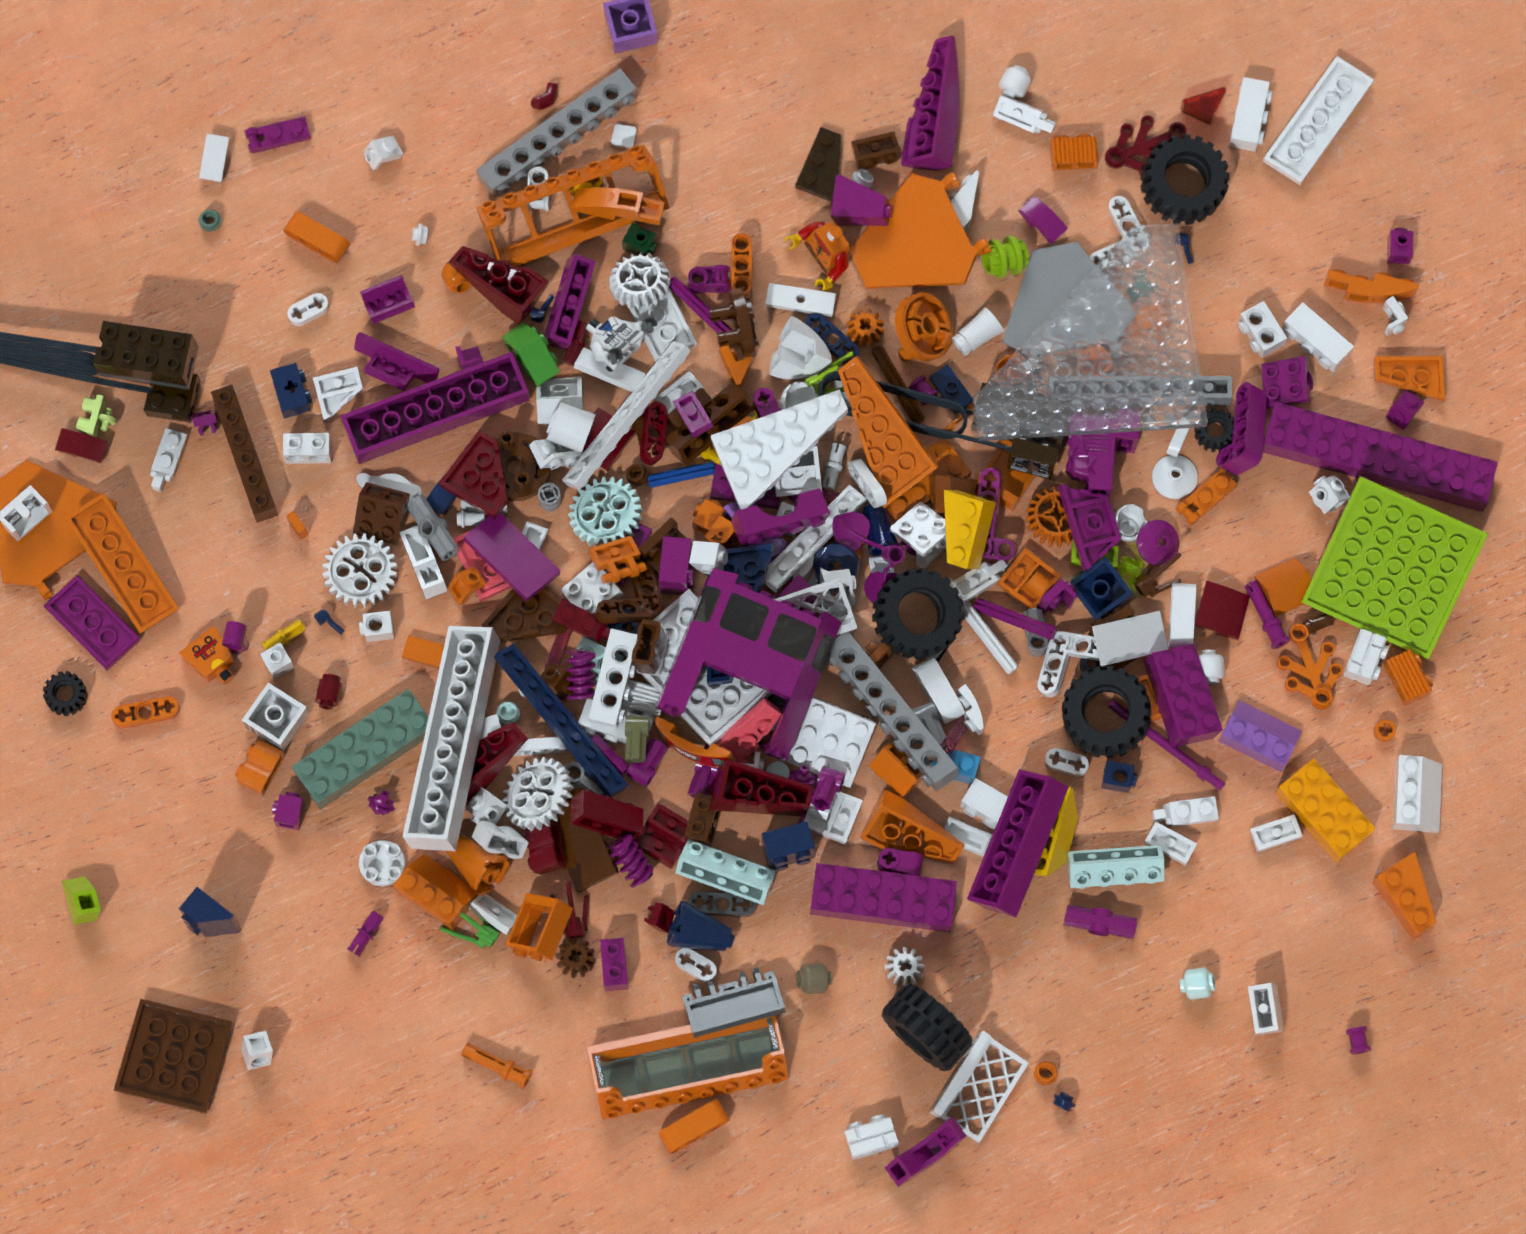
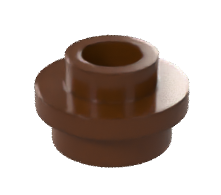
M642 464L631 465L626 473L627 481L633 486L645 484L649 476L648 469ZM638 473H641V476L635 479V476Z

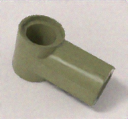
M626 715L625 761L632 763L645 762L646 740L649 736V716Z

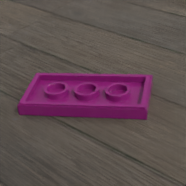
M501 512L496 519L489 516L464 536V541L526 602L560 575L561 571Z
M79 575L74 577L44 605V608L106 671L141 640Z

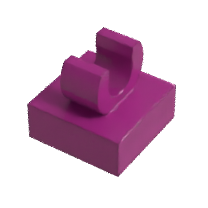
M216 409L193 413L194 427L199 426L198 432L201 436L204 434V426H210L212 434L216 432Z

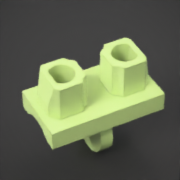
M97 394L96 398L84 397L82 410L92 414L90 419L79 417L76 425L77 431L97 438L99 429L107 431L108 425H116L117 419L111 416L113 409L106 408L107 402L104 400V395Z

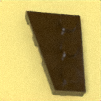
M820 127L795 184L796 189L833 202L836 175H839L841 134Z

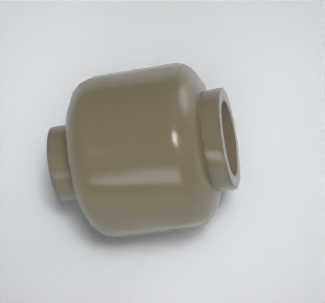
M823 963L803 964L796 973L797 987L804 994L825 993L828 985L832 984V973L827 970Z

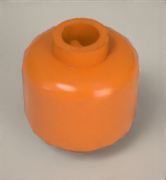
M448 261L441 271L446 287L449 291L456 293L468 291L471 288V284Z

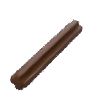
M879 345L873 348L872 354L891 385L908 389L884 347ZM897 395L911 421L917 424L922 423L924 415L915 400Z

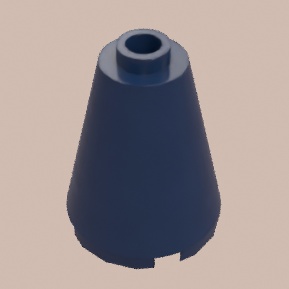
M680 901L674 913L676 917L674 922H671L667 936V944L669 946L725 951L727 947H732L735 935L732 934L731 928L688 902Z

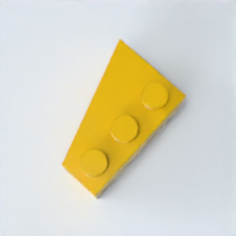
M944 490L947 563L965 569H980L996 502L959 490Z

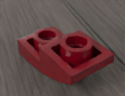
M61 428L55 451L100 464L108 441Z

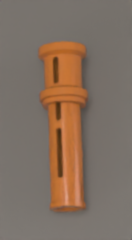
M469 1042L466 1043L462 1050V1057L500 1074L502 1080L506 1081L508 1079L520 1085V1088L523 1090L532 1076L533 1070H525L515 1065V1062L512 1060H502L475 1047Z

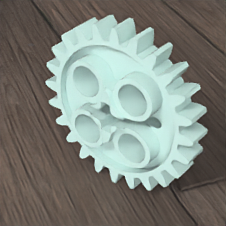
M602 477L601 483L593 479L592 486L587 483L585 491L578 490L580 497H572L576 504L569 505L571 511H573L568 513L570 520H572L569 523L574 528L575 535H579L582 542L586 540L589 546L594 542L598 546L602 545V543L624 538L627 534L633 536L634 534L631 529H639L636 521L642 520L639 514L643 512V508L640 505L642 501L640 497H637L638 493L636 490H632L630 483L625 485L623 479H620L617 483L614 477H611L609 482H607L605 477ZM605 496L602 501H597L599 497ZM625 504L622 509H617L619 505ZM589 516H595L592 520L586 521ZM609 524H614L612 528L606 529Z

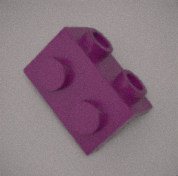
M402 275L360 292L373 324L415 308Z

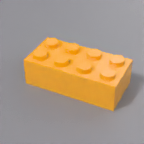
M1314 758L1281 784L1275 793L1337 864L1368 839L1376 830L1372 823Z

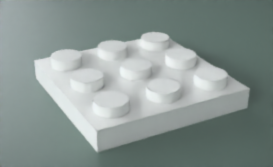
M812 696L786 762L798 767L806 765L809 767L810 772L817 775L820 774L823 766L844 772L843 785L851 788L877 723Z

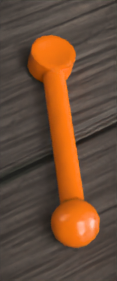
M969 404L966 409L974 411L975 405ZM962 414L942 430L949 431L963 419Z

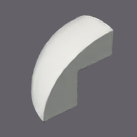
M791 316L779 336L780 343L778 349L772 355L769 375L782 379L810 377L825 369L832 362L831 354L824 341L814 330L799 319Z

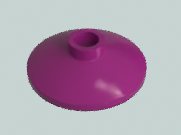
M1152 520L1144 524L1138 532L1137 549L1140 556L1147 563L1161 566L1178 553L1179 537L1174 527L1168 522ZM1160 538L1163 539V546H1161L1159 543Z

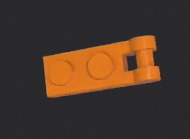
M1221 468L1186 500L1182 501L1175 510L1179 514H1183L1187 518L1186 522L1192 526L1232 492L1238 484ZM1193 505L1197 511L1193 513L1189 507Z

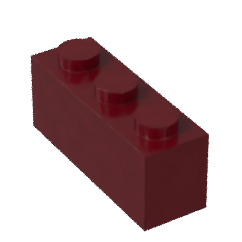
M582 790L571 799V824L617 839L625 834H631L634 841L643 834V808L634 806L631 803L615 800L609 796L605 797L596 794L591 790Z

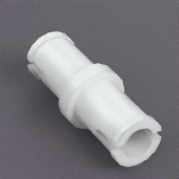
M837 443L832 444L829 460L824 466L826 471L821 484L825 490L830 488V491H835L839 472H842L843 469L841 464L847 449L842 444H839V446H837Z

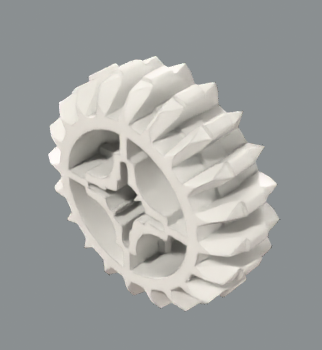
M640 252L639 256L631 253L629 259L623 256V263L616 262V268L612 269V276H609L610 290L616 301L619 300L622 306L627 304L629 309L636 306L638 311L641 306H645L648 309L651 303L656 306L657 299L663 300L664 294H668V286H670V274L665 263L660 262L658 256L652 258L650 253L646 256L642 252Z

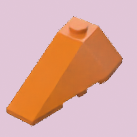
M884 790L860 835L861 839L881 849L894 848L923 854L925 858L954 863L965 846L964 843L908 801L887 790Z

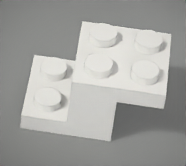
M815 445L806 455L800 458V461L795 466L792 465L783 474V478L775 484L776 497L799 495L800 493L819 488L822 492L817 446Z

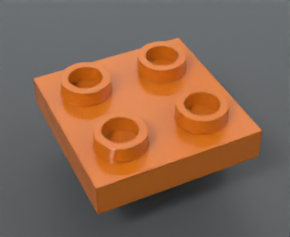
M1025 548L999 579L997 586L1027 609L1037 608L1042 596L1061 579L1062 575Z

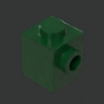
M633 222L622 240L623 250L639 256L640 252L644 256L649 253L654 255L659 244L657 243L656 233Z

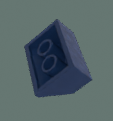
M196 887L179 907L182 913L181 918L184 920L187 928L197 936L200 933L205 937L235 934L242 930L234 915L199 887Z

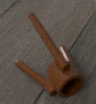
M1181 553L1176 554L1152 575H1148V573L1155 565L1149 564L1143 573L1136 578L1137 581L1134 583V586L1144 598L1148 595L1152 598L1156 594L1171 588L1173 582L1181 583V579H1177L1156 588L1158 585L1156 578L1181 557Z

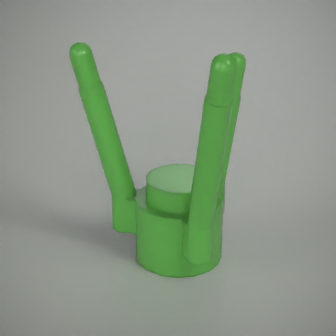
M463 912L460 916L478 929L475 935L478 939L445 927H440V931L474 943L482 949L485 945L490 948L500 934L494 926L483 918L479 917L484 923L481 926Z

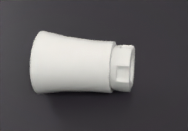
M984 307L971 322L958 331V334L952 340L957 349L966 356L987 341L1004 333V330L996 317Z

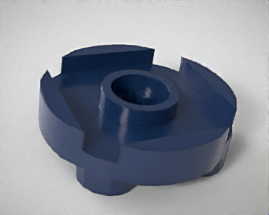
M831 543L821 548L815 555L813 568H815V576L819 583L820 568L826 571H833L832 561H839L842 570L849 569L851 576L854 575L855 579L859 574L860 558L853 549L845 544Z

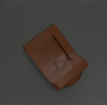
M551 662L542 673L541 678L559 699L565 702L567 701V696L573 693V691L567 690L568 686L573 685V682L567 681V677L572 676L571 673Z

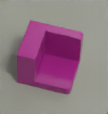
M460 345L455 346L461 370L483 363L479 347L461 350Z

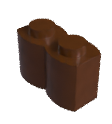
M643 619L637 630L638 642L632 651V661L638 672L654 675L660 666L661 658L659 653L665 645L666 635L659 621Z

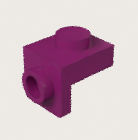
M1405 390L1395 401L1386 418L1404 430L1425 402L1420 400L1415 394Z

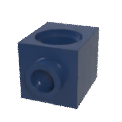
M1106 761L1101 788L1129 793L1131 786L1135 787L1137 773H1133L1134 765ZM1122 773L1125 775L1126 780L1119 782L1114 778V774Z

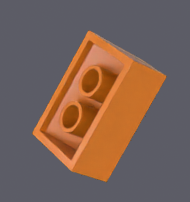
M425 854L408 865L393 885L398 894L452 931L463 919L460 914L462 912L466 914L471 902L478 896L468 883Z

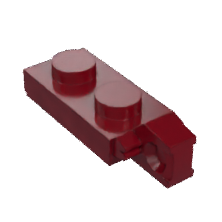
M564 599L561 600L552 618L553 622L592 641L599 642L601 638L608 641L611 629L607 628V623L598 621L594 614Z

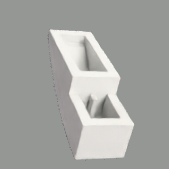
M417 525L399 533L426 599L447 592V588L429 542L419 535Z

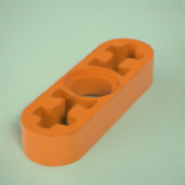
M165 696L117 706L112 711L111 718L117 727L129 728L173 719L179 714L180 707L175 698ZM166 703H170L171 706H175L171 708L170 713H167L164 709L158 710L160 713V715L158 716L157 711L154 707V705L158 704L157 706L159 709L165 708ZM145 706L152 709V714L148 718L139 716L140 709ZM132 709H134L137 720H134L132 716L125 717L124 722L117 719L120 716V712H124L126 715L133 714Z

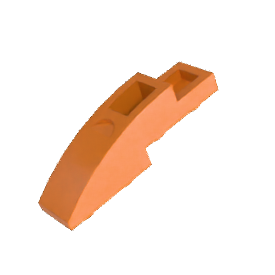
M599 187L582 188L575 190L571 211L615 220L616 216L660 226L665 202L644 198L643 192Z
M1334 269L1328 270L1324 286L1346 291L1344 300L1362 303H1385L1392 296H1394L1396 301L1415 296L1419 284L1414 283L1413 280L1408 278H1394L1392 275L1384 272L1375 273L1373 279L1368 280L1367 277L1362 275L1352 276L1342 270Z

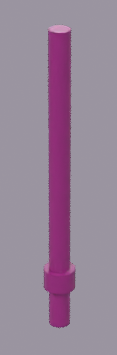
M1113 700L1108 708L1127 721L1129 711ZM1151 727L1147 729V737L1197 773L1196 776L1203 782L1206 780L1221 791L1226 783L1212 774L1211 769L1205 765H1200L1179 748H1172L1170 742Z

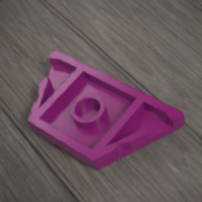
M1063 484L1058 487V491L1082 569L1087 571L1121 540V536L1108 495L1093 494L1088 490H1077Z

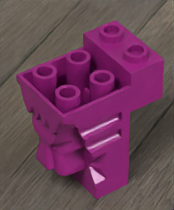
M1123 409L1117 411L1115 420L1109 416H1099L1098 418H1091L1086 414L1071 416L1067 430V445L1070 447L1065 473L1072 480L1086 483L1085 490L1093 494L1108 495L1110 498L1114 452L1135 453L1139 439L1140 413H1135L1131 409Z

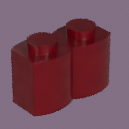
M550 820L549 827L543 823L541 830L536 827L533 831H530L528 828L525 829L523 838L528 841V865L533 873L542 875L566 867L565 854L561 845V833L557 822Z

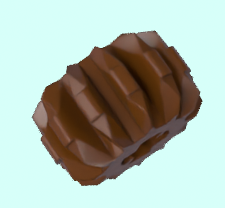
M576 938L573 945L572 941L567 939L568 947L561 944L559 949L563 953H556V958L561 960L557 963V967H564L563 975H567L571 971V978L573 979L576 977V972H579L581 977H585L584 969L589 972L593 970L588 963H596V958L591 957L595 950L593 948L587 949L589 947L588 941L580 945V938ZM577 953L580 961L575 963L573 960L571 962L572 955Z

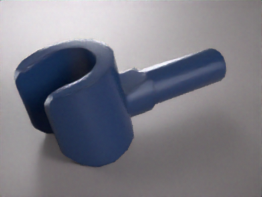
M1177 233L1175 236L1176 246H1183L1188 264L1194 263L1189 250L1188 234Z
M553 295L548 296L541 309L533 307L531 321L543 322L546 310L554 299Z
M320 610L314 614V618L320 626L327 622L340 635L345 631L331 619L326 610Z

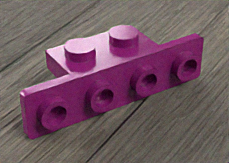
M358 332L356 335L354 350L371 357L365 366V374L403 391L407 389L414 377L426 383L438 379L440 371L438 367L361 332Z

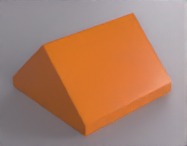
M1296 558L1254 576V579L1258 580L1275 617L1304 605L1301 601L1311 578L1309 571Z

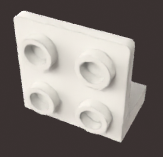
M923 502L916 504L890 527V531L916 550V565L920 568L927 567L946 550L945 519Z

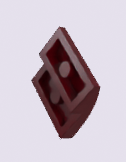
M599 407L593 413L596 415L583 452L586 451L613 417ZM630 428L618 441L615 449L606 456L600 467L608 471L619 459L622 450L633 439L636 431Z
M1206 580L1194 626L1215 631L1216 635L1238 640L1250 596Z
M658 803L643 826V834L633 842H637L638 849L642 850L645 854L672 869L688 840L684 836L688 820Z

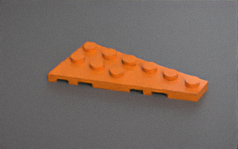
M856 356L841 367L838 372L846 397H848L852 408L853 418L856 420L859 429L858 433L869 466H871L874 477L886 494L887 504L883 505V508H886L939 468V466L860 358Z

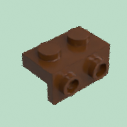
M895 131L851 141L858 169H871L881 163L893 164L901 159L902 150L898 145Z

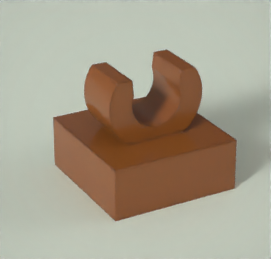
M870 641L865 647L867 650L866 654L878 669L892 657L891 648L884 642L877 647Z

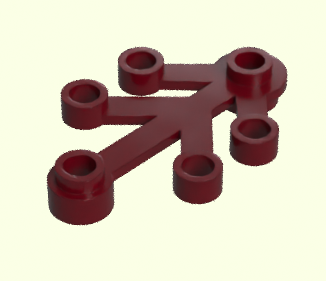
M1145 115L1141 119L1140 129L1133 146L1124 149L1126 142L1132 137L1134 128L1128 123L1121 126L1120 137L1116 147H1111L1106 151L1105 162L1113 169H1119L1123 166L1134 169L1141 176V168L1144 167L1146 162L1141 163L1129 157L1139 155L1148 159L1153 151L1150 149L1157 147L1163 140L1169 141L1170 137L1174 136L1173 132L1175 131L1181 134L1179 136V139H1181L1183 134H1186L1187 129L1184 124L1175 122L1170 125L1168 132L1145 141L1148 131L1154 125V119L1149 115ZM1148 120L1151 122V125L1146 126L1143 122ZM1127 128L1131 132L1129 134H1125L1123 132V129ZM1118 156L1120 160L1114 161L1112 160V157Z

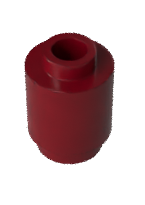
M323 674L322 679L319 680L315 699L320 708L332 710L333 707L338 706L342 688L341 677L334 674Z

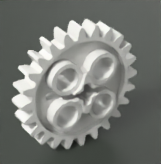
M365 533L361 539H358L357 535L354 534L351 541L345 536L344 544L336 541L338 548L330 547L333 555H325V559L329 563L322 564L323 569L327 570L322 575L323 578L328 579L324 583L326 587H331L329 590L330 594L337 593V601L344 598L346 606L350 601H353L354 608L357 607L358 602H362L363 607L366 608L367 601L369 600L375 605L374 598L376 597L383 601L382 593L390 594L387 586H395V582L391 578L397 577V572L392 571L398 567L397 563L392 562L395 556L394 554H389L391 551L390 547L383 548V540L376 544L375 536L367 540ZM357 551L364 553L360 559H354L352 555ZM345 558L348 559L354 566L350 565L347 562H344L343 560ZM375 564L382 566L379 572H372L370 569ZM355 567L359 570L364 568L365 574L377 581L373 583L362 572L359 571L358 573H356ZM342 569L350 571L345 577L338 576L339 571ZM360 582L368 584L364 590H358L356 586Z
M543 757L541 761L534 758L533 764L528 761L526 762L525 769L520 766L518 767V775L512 773L514 780L513 782L507 781L510 788L503 791L508 797L502 799L508 805L505 811L507 812L506 816L511 822L523 830L528 828L530 831H533L535 827L541 830L543 823L549 827L551 819L557 822L556 815L558 813L564 814L562 807L569 806L566 799L573 796L568 791L574 788L570 784L573 779L568 775L569 771L560 762H556L553 758L548 760Z

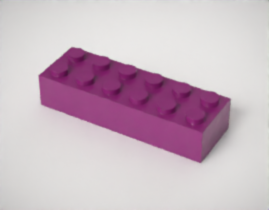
M1019 769L967 900L985 909L1017 917L1065 798L1068 786L1052 777Z
M816 863L810 915L950 933L957 881Z

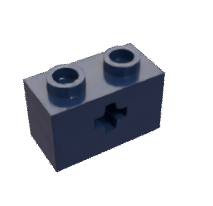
M297 363L270 370L284 419L310 412L308 404L313 402L309 390L304 391L302 383L307 381L303 369L298 370ZM294 387L295 392L291 393L290 388Z

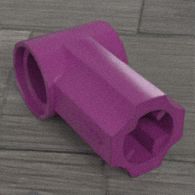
M227 621L222 645L230 648L234 654L240 655L243 651H246L249 646L245 635L247 626L239 622Z
M651 738L646 745L645 762L631 763L626 776L647 787L655 776L656 768L667 753L668 747L659 740Z
M825 766L822 767L811 804L817 810L824 812L831 808L836 793H839L842 788L845 773Z

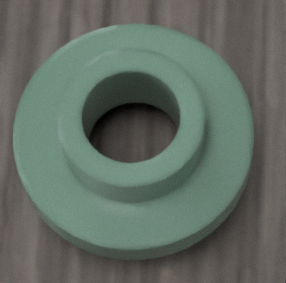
M205 210L199 216L200 227L205 231H215L221 225V216L215 210ZM208 219H214L212 224L206 223Z

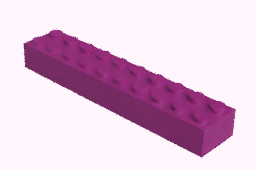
M1279 402L1274 403L1263 444V453L1355 478L1362 476L1381 485L1480 512L1484 511L1488 503L1498 464L1497 461Z

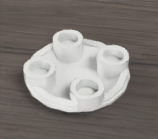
M380 840L366 845L359 858L360 873L366 881L376 886H387L395 883L405 870L404 853L396 843Z

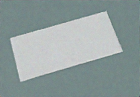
M1160 611L1092 626L1100 666L1168 649Z

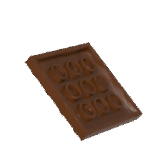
M140 998L114 1091L207 1114L233 1024L232 1021Z

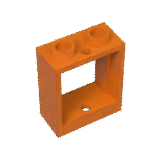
M526 893L505 945L513 949L512 953L521 958H526V955H528L529 958L540 962L542 959L552 960L573 908L559 899ZM541 913H549L536 947L528 946Z

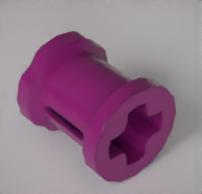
M924 375L915 379L908 387L910 390L933 396L938 395V391L933 390L925 381L926 377Z
M1355 1027L1346 1030V1035H1349L1351 1044L1350 1054L1356 1055L1371 1051L1365 1033L1367 1027Z

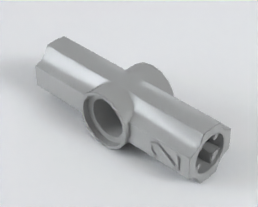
M418 495L407 503V509L418 524L419 535L429 540L442 561H448L450 558L455 557L459 552V547L448 533L446 520L436 515L423 495Z

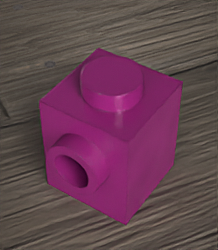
M1406 228L1390 230L1387 238V263L1410 264L1413 257V231H1407Z
M286 792V795L279 794L278 801H274L272 814H275L274 823L277 827L299 830L305 805L303 798H300L299 794Z

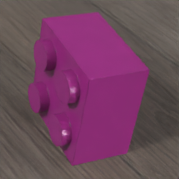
M663 536L659 572L660 593L682 595L688 588L693 589L694 575L693 569H691L692 565L689 563L692 551L691 539Z

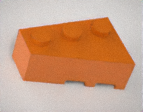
M1415 852L1376 876L1373 884L1413 940L1433 928L1437 921Z

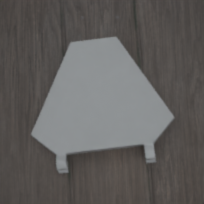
M1077 242L1032 250L1002 342L1028 358L1031 375L1040 374L1038 357L1109 343L1112 359L1121 358L1118 340L1136 318V314Z

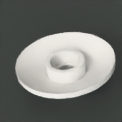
M1171 455L1162 458L1156 463L1152 472V482L1155 489L1162 496L1169 499L1187 497L1193 492L1198 481L1197 470L1193 463L1179 455L1177 458ZM1176 471L1180 476L1175 478L1171 473Z

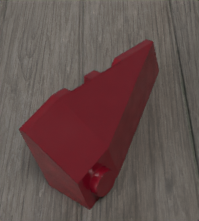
M464 246L449 260V264L490 303L519 325L532 311L549 282L530 268L524 266L520 268L511 265L506 260L498 261L490 258L488 254Z

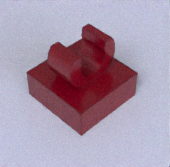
M655 902L654 906L648 907V910L652 912L650 919L644 918V922L660 932L668 933L675 911L663 903Z

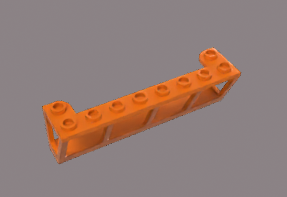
M633 146L628 151L612 154L601 161L590 162L587 166L580 169L569 170L564 175L550 177L545 182L529 185L524 190L505 194L500 199L486 201L481 206L476 207L495 259L498 261L506 260L511 265L519 266L636 222V220L616 216L615 220L593 215L579 217L577 212L571 211L573 200L568 189L602 175H605L609 188H616L610 172L629 165L637 172L648 170L654 189L643 194V197L665 202L663 211L670 209L657 164L646 146ZM563 190L573 220L537 233L526 204ZM521 206L531 236L498 248L492 228L506 221L505 212Z

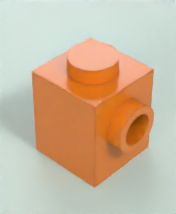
M707 499L704 500L702 505L698 504L693 512L695 517L692 521L693 529L706 535L720 515L724 517L723 504L716 500L709 501Z

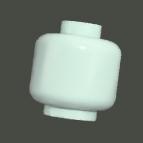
M1207 968L1186 970L1184 978L1180 979L1181 992L1186 993L1190 1000L1210 997L1212 991L1216 990L1213 972L1209 973Z

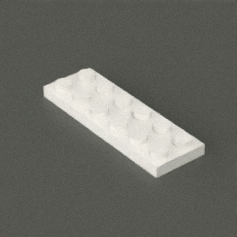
M1336 56L1265 155L1263 162L1301 185L1369 90L1374 79Z

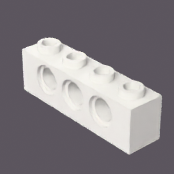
M616 629L610 630L588 718L590 722L617 728L618 722H623L625 709H622L624 700L628 701L631 687L628 686L629 678H634L636 671L632 661V651L638 642L637 634ZM620 651L628 654V658L623 662L615 659L616 654ZM613 674H620L623 677L619 684H612L610 682V677ZM608 696H614L617 699V703L612 707L604 704V700Z

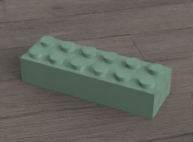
M408 688L291 767L319 810H321L423 742L429 717Z

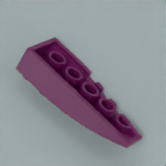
M953 35L936 39L927 63L929 70L925 77L922 78L920 84L922 87L920 97L915 98L913 107L916 108L913 118H909L907 122L901 165L904 167L931 171L952 167L959 114L958 60L955 37Z

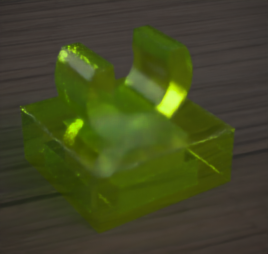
M1123 555L1117 567L1121 569L1118 574L1122 577L1123 573H1129L1131 575L1129 583L1132 584L1136 576L1139 577L1145 563Z

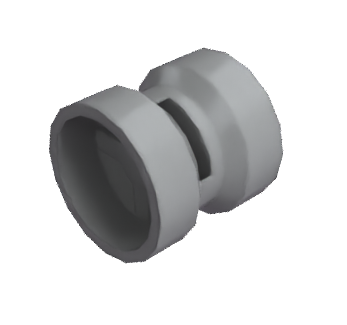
M546 483L539 488L538 499L542 509L545 511H555L561 505V493L557 485Z

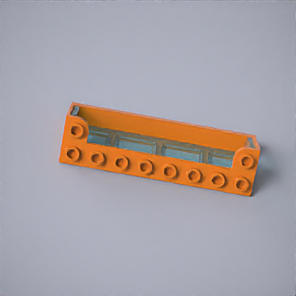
M776 1015L695 1038L691 1025L587 1047L602 1119H614L621 1115L637 1114L654 1108L661 1109L668 1105L684 1104L696 1099H708L715 1095L731 1094L743 1089H754L762 1085L778 1084L788 1080L785 1053Z

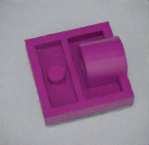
M1305 356L1261 364L1263 391L1267 394L1266 409H1272L1275 402L1286 405L1310 402L1313 379L1308 371V359Z

